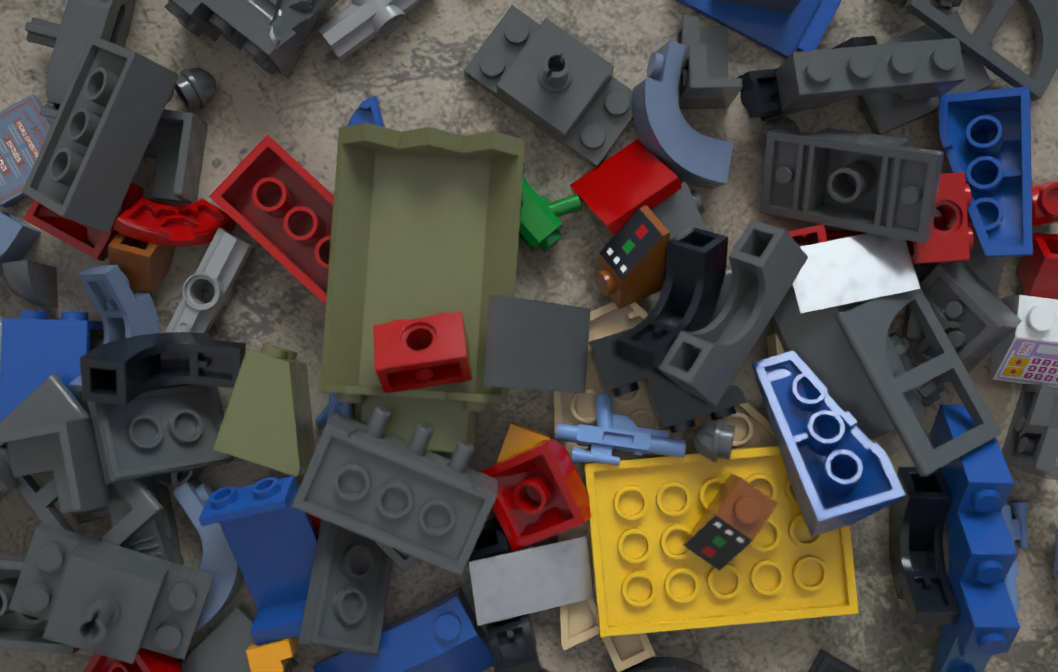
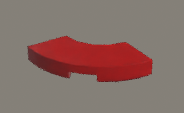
M141 198L115 218L114 230L146 243L185 247L209 243L213 240L219 227L233 231L236 222L225 211L204 199L189 205L169 206Z

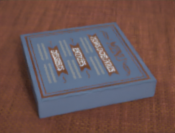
M33 94L0 112V206L5 208L27 197L22 191L53 123L49 117L39 115L43 104Z

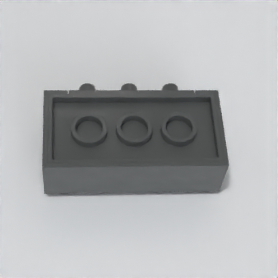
M375 407L368 425L334 412L324 428L292 507L462 575L497 497L498 480L467 467L474 452V447L463 441L458 442L450 460L426 450L433 434V430L426 425H416L409 442L385 433L384 431L391 417V412L385 408Z

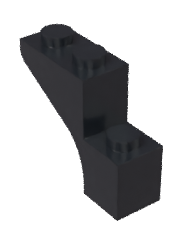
M631 329L588 342L602 390L608 391L613 389L616 397L639 390L637 381L644 380L658 427H669L671 433L695 427L694 419L710 414L712 421L736 414L735 406L746 403L742 390L737 386L729 385L718 405L714 406L685 392L657 367L641 366L635 361L617 355V339Z

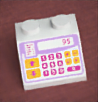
M1026 295L1000 298L1022 322L992 350L989 380L1019 384H1043L1052 388H1058V299Z

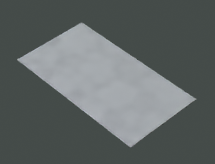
M871 233L802 246L801 249L809 258L792 284L800 313L920 289L906 240Z
M586 536L469 562L477 626L594 598Z

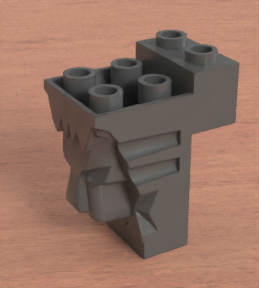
M168 0L169 2L165 5V8L197 38L204 33L215 42L222 35L237 49L241 50L243 48L253 57L252 60L270 75L278 71L289 79L306 48L302 44L303 41L316 28L319 16L333 7L339 0Z

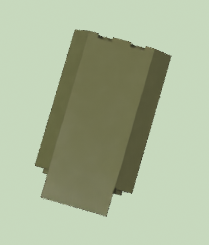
M366 122L339 128L320 391L337 393V402L355 403L354 420L368 425L374 408L382 407L391 412V417L384 431L387 434L409 442L416 425L423 424L433 430L426 450L454 452L458 442L463 441L472 445L475 451L477 411L489 412L490 403L508 404L509 388L483 386L489 297L490 295L515 297L525 139L496 131L462 136L433 127L401 132ZM462 311L469 340L473 380L384 394L375 371L373 325L389 323L397 319L409 320L429 317L442 312L454 313Z

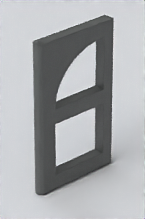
M908 0L904 7L946 39L959 38L961 50L1012 87L1030 86V100L1032 101L1041 98L1058 69V0H1018L1026 10L1035 33V58L1030 75H1027L989 47L990 42L1015 0H992L972 34L931 5V0Z
M921 288L875 298L849 311L840 312L835 317L921 477L929 476L933 471L1002 434ZM908 304L937 357L894 377L887 358V335L894 317ZM946 372L975 426L933 449L903 393Z
M54 374L49 376L0 422V434L91 417L60 378ZM7 443L0 444V455L12 472ZM31 475L15 477L19 483L16 489L43 523L75 532L54 506L58 501L54 477L42 488L39 487ZM141 479L113 484L133 510L99 540L122 546L161 512L163 507Z

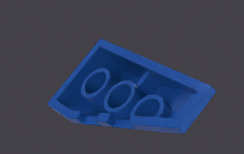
M1030 86L946 94L939 97V138L952 172H965V183L969 185L971 190V203L967 211L985 257L1033 256Z
M794 350L753 362L752 368L795 498L811 537L852 525L905 497L904 490L886 452L877 442L873 444L856 425L858 421L849 411L844 412L827 393V387Z
M461 587L382 628L378 657L339 651L316 663L312 668L314 672H482L494 666L490 643L481 625L477 626L476 616Z

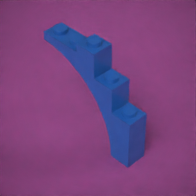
M940 405L930 432L934 448L975 426L964 405ZM996 437L941 467L953 497L947 514L948 578L961 615L957 624H943L940 642L931 666L932 672H983L992 655L1008 652L1021 628L1004 583L1017 557L1016 549L1001 513L1014 485V481Z

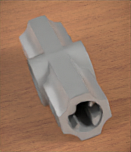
M352 0V5L334 17L318 29V31L335 56L342 62L374 37L383 38L393 33L404 22L406 14L425 0Z
M219 227L197 271L184 282L182 288L183 298L165 333H209L221 308L227 306L231 301L233 285L254 244L236 233ZM206 281H210L215 290L214 297L210 302H207L202 296V287Z

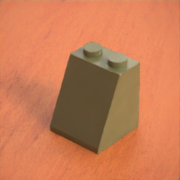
M263 344L261 350L247 348L213 450L295 477L306 473L315 452L307 364L295 360L297 352L268 344Z

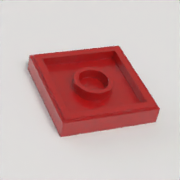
M637 139L570 184L574 195L578 194L582 204L612 236L625 225L640 207L647 205L651 210L683 188L679 177Z

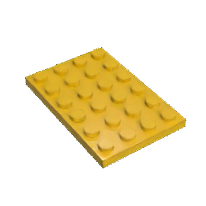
M778 445L732 449L730 460L718 458L717 463L711 462L710 459L698 452L685 453L684 458L663 455L620 459L619 466L597 462L584 463L586 490L590 500L591 518L589 519L600 637L859 614L850 525L811 537L795 498ZM732 473L750 483L778 504L754 540L719 571L682 544Z

